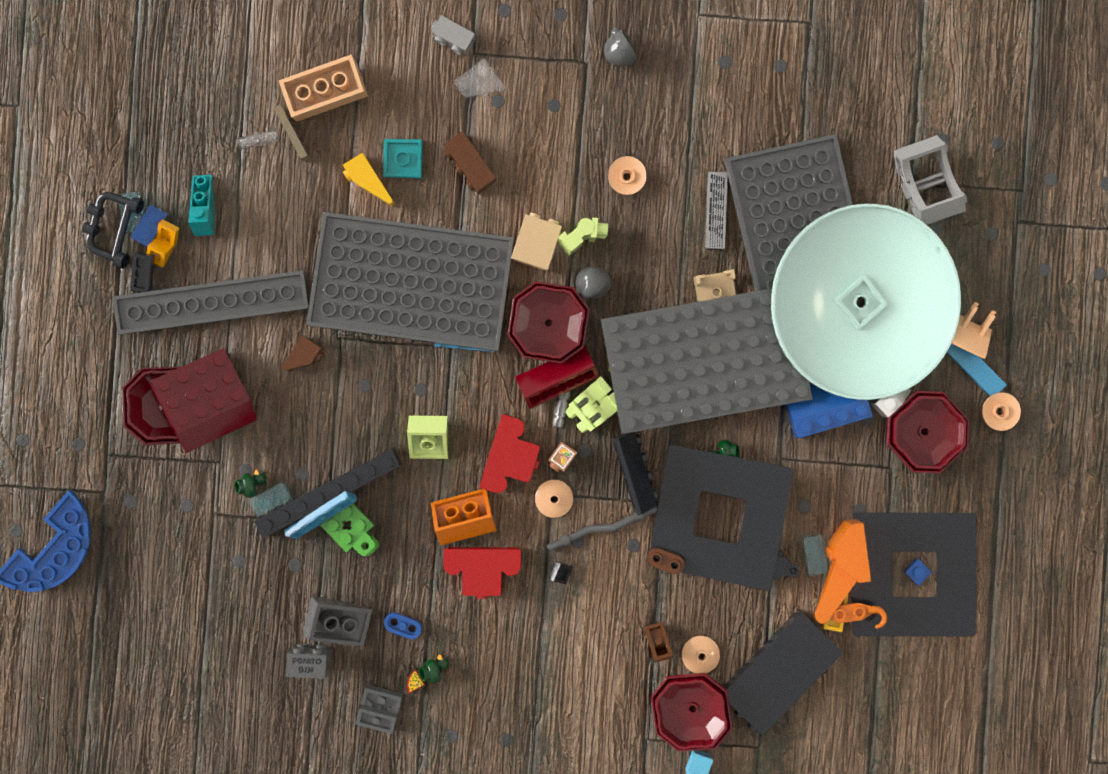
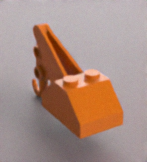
M856 519L844 520L828 540V547H825L827 559L830 558L832 563L814 617L821 624L827 623L829 619L837 623L860 621L871 614L878 613L881 615L882 620L879 624L875 625V628H882L887 622V613L883 608L862 603L840 605L856 582H871L864 523Z

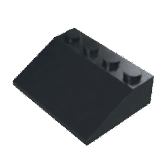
M635 432L625 433L612 437V441L633 510L639 516L657 506L656 500H659L656 489L652 490L650 482H653L651 471H647L645 467L648 461L645 452L641 453L639 447L642 445L640 435L635 434Z

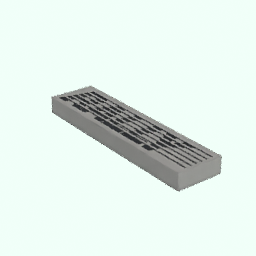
M708 172L705 249H725L727 172Z

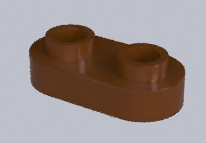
M655 547L648 553L647 560L655 568L671 574H679L684 570L685 560L681 555L660 547ZM654 555H658L660 557V560L655 561L653 558ZM672 562H677L678 567L673 568L671 565Z

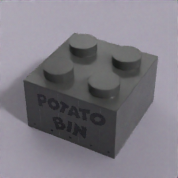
M297 643L287 653L286 677L325 679L332 670L333 647H328L327 644L308 646V643Z

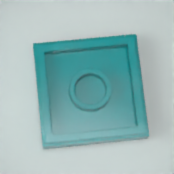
M384 139L383 178L422 179L423 140Z

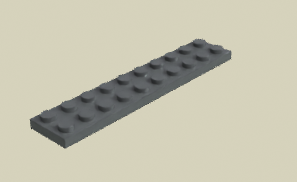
M304 270L112 296L118 335L309 309Z

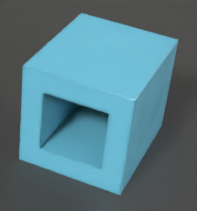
M692 750L685 768L686 773L708 774L713 763L711 754L700 750Z

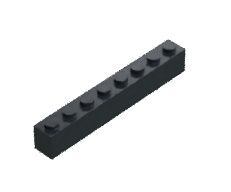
M392 448L255 520L254 523L262 538L312 513L345 491L352 492L403 464L395 449Z

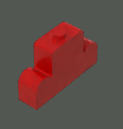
M505 414L501 415L479 488L500 493L507 487L508 480L506 476L529 482L533 470L537 471L540 462L537 459L540 446L518 438L523 434L525 428L522 420Z
M444 547L443 567L449 575H457L460 571L463 572L462 594L464 596H476L477 599H487L488 596H500L502 591V571L506 575L512 576L520 570L521 547Z

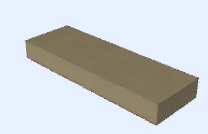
M280 104L275 106L274 110L299 157L305 162L310 160L311 158L286 111Z

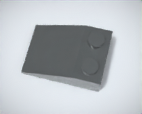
M311 596L303 634L308 641L364 646L372 609L330 598Z

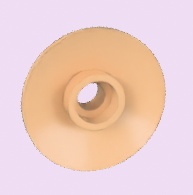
M630 156L621 157L610 166L608 180L616 192L623 195H631L638 192L644 186L646 170L638 159ZM624 174H629V175H630V179H629V180H625V179L623 178V175H624Z
M995 393L984 402L982 408V416L985 423L990 428L998 431H1005L1014 427L1021 414L1018 401L1008 393ZM998 408L1001 409V413L999 415L996 413V410Z
M548 480L537 489L535 495L536 506L547 517H561L572 507V491L563 481ZM552 496L558 497V501L556 503L551 502L550 499Z
M706 636L692 637L685 643L682 649L683 663L693 673L711 672L717 666L720 659V651L717 644ZM704 653L705 658L699 659V654Z

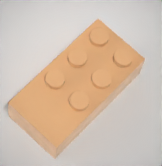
M352 55L279 80L290 115L297 122L368 97L358 64Z

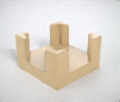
M734 269L716 274L698 275L693 278L697 302L736 295L733 281L736 279Z

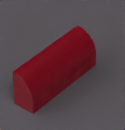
M584 345L583 349L562 364L546 362L515 378L529 409H532L599 378V375Z

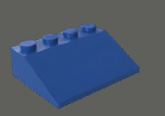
M810 381L812 400L785 404L794 438H802L873 417L868 400L834 395L817 387Z

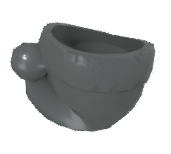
M613 28L611 36L604 46V56L614 66L625 67L632 65L636 61L637 56L628 34L623 29Z
M587 267L577 274L575 282L576 291L581 298H601L609 291L611 279L603 269Z

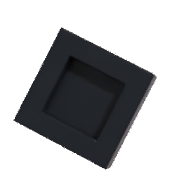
M555 561L548 579L553 582L566 584L573 567L569 564Z

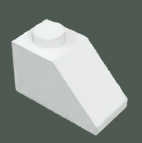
M907 389L892 396L873 399L870 404L882 417H889L903 404L911 390Z

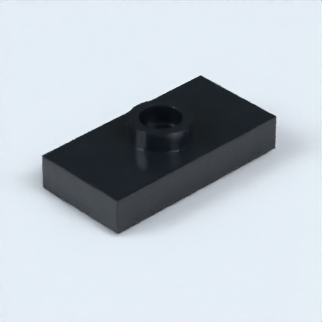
M140 252L133 253L130 290L137 292L152 290L155 255Z

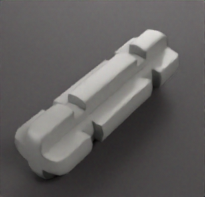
M569 391L559 396L560 399L557 402L555 412L556 418L553 421V426L563 427V417L566 415Z

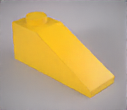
M363 153L343 164L346 169L343 173L349 182L352 180L357 186L390 206L395 205Z

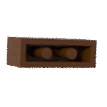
M463 131L444 143L446 150L443 152L449 160L453 159L457 164L455 169L459 175H465L468 180L466 184L471 192L475 190L479 194L496 182L495 176Z

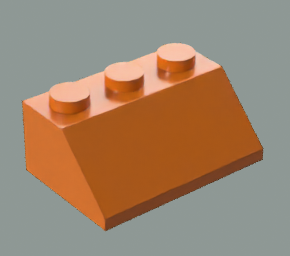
M480 489L431 502L435 533L440 546L496 531L487 490Z

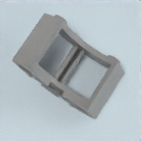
M937 135L894 150L897 173H901L900 176L904 182L901 184L906 200L910 199L913 206L911 208L913 214L926 225L965 212V203H967L966 194L960 190L950 169L947 158V144ZM936 151L941 172L914 181L910 160ZM945 182L952 197L926 206L919 191Z

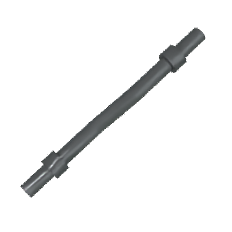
M654 507L639 516L634 511L632 512L633 515L613 524L589 525L572 534L561 536L559 540L548 544L547 548L551 552L562 546H569L571 542L590 533L619 530L631 523H638L644 520V517L657 512V509Z

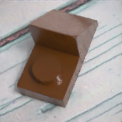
M663 621L645 626L654 662L673 658Z

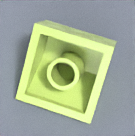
M409 416L407 429L409 457L411 459H448V416Z

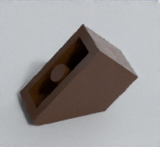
M301 335L281 369L288 371L314 365L316 362L319 363L324 356V348Z

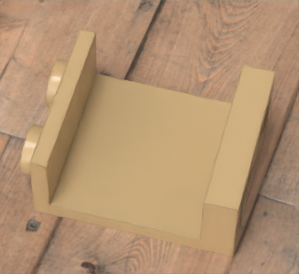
M535 213L525 214L511 260L548 272L562 226L553 219H548V221L542 220L541 216Z

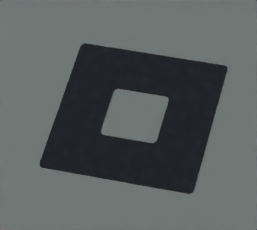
M670 445L650 550L660 547L681 555L685 560V567L681 573L769 591L772 587L793 469ZM702 491L741 498L746 501L740 539L737 544L694 535V525ZM654 555V560L659 561L660 557L658 555ZM672 562V567L677 568L678 563Z
M974 513L853 514V519L864 523L871 582L855 583L853 586V603L879 606L887 613L886 624L878 629L875 628V625L879 624L882 620L881 615L878 613L871 614L860 621H852V633L854 636H974L976 634V515ZM893 552H936L937 595L935 597L892 596Z

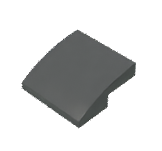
M366 684L355 725L393 734L403 694Z

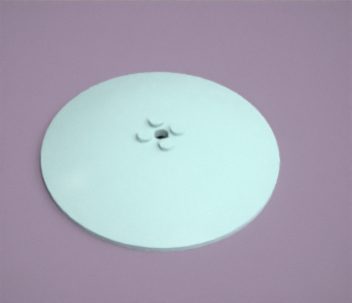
M858 204L826 213L814 220L796 236L784 253L777 268L771 295L772 320L775 333L786 357L797 371L812 384L829 393L845 398L871 400L903 392L919 383L939 364L955 336L961 310V292L953 259L941 239L931 228L903 210L879 204ZM859 297H863L865 300V304L861 308L856 303Z

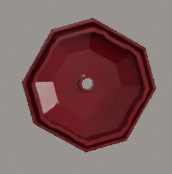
M535 281L513 297L507 336L523 358L562 364L584 348L590 309L574 287ZM546 320L552 321V325L550 327H547L545 325Z
M182 366L141 368L122 387L123 427L144 445L180 444L164 411L159 408L160 403L150 385V381Z
M915 391L892 415L887 417L886 444L913 473L940 474L968 448L969 419L944 392ZM923 428L927 430V433L925 435H922L921 430Z
M707 673L668 675L651 695L656 734L677 751L717 749L733 729L728 690ZM690 706H695L696 710H691Z

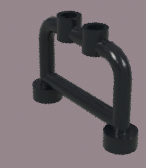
M113 192L101 193L95 204L91 203L88 206L87 213L92 215L90 222H85L82 228L83 232L87 233L86 245L90 252L114 261L116 267L126 268L129 263V255L121 252L131 212L140 214L144 208V200L137 197L129 199ZM107 199L125 205L112 253L98 248L94 244V238L99 232V219L104 214L103 204Z

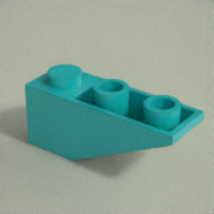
M197 175L192 178L188 223L194 236L214 235L215 208L212 175Z

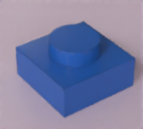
M918 558L903 571L918 586L932 573Z

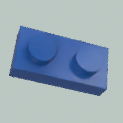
M150 204L130 238L148 247L157 233L158 223L166 218L167 213Z

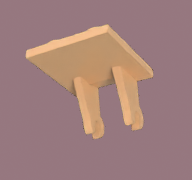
M974 302L965 316H959L958 326L951 344L985 359L992 332L989 326L995 318L996 311L992 310L980 326L970 321L979 305Z

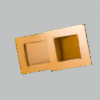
M163 219L158 223L156 238L147 248V254L155 255L154 263L162 268L168 261L178 241L180 229Z

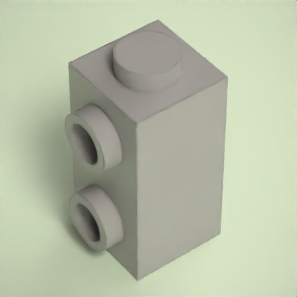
M442 15L439 20L436 19L431 27L434 40L443 46L447 44L452 47L451 50L459 55L462 53L467 55L476 40L475 33Z

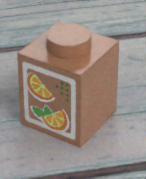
M561 441L548 459L551 462L549 466L557 472L560 469L564 472L577 452Z

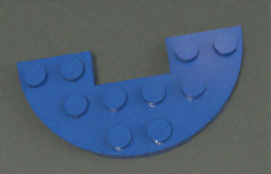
M68 490L43 519L57 531V534L35 559L22 548L17 549L0 569V584L14 590L18 589L27 592L43 591L65 582L80 568L89 550L91 525L82 501L72 490Z

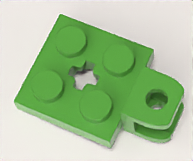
M354 503L321 524L322 528L346 553L354 548L360 555L370 556L380 546L378 540L369 532L375 524ZM345 521L352 522L350 525L352 527L351 530L344 529Z

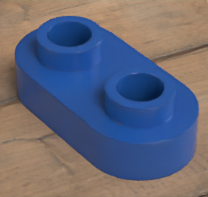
M397 612L389 613L384 620L386 630L408 639L417 638L422 631V625L418 620ZM391 619H397L398 624H392ZM414 625L416 627V630L411 631L409 629V626Z

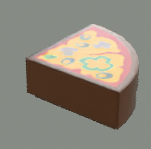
M417 667L410 672L406 681L408 695L426 684L425 681L423 682L420 679Z

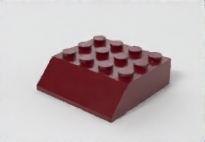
M224 348L150 381V385L185 454L257 420L251 400Z

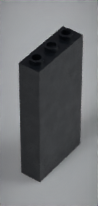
M797 610L723 687L728 690L729 703L736 709L734 713L741 720L745 718L749 722L747 726L755 734L759 732L763 736L843 652L800 610Z

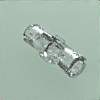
M276 129L262 133L254 132L253 135L237 138L241 150L254 146L262 147L263 144L279 141Z

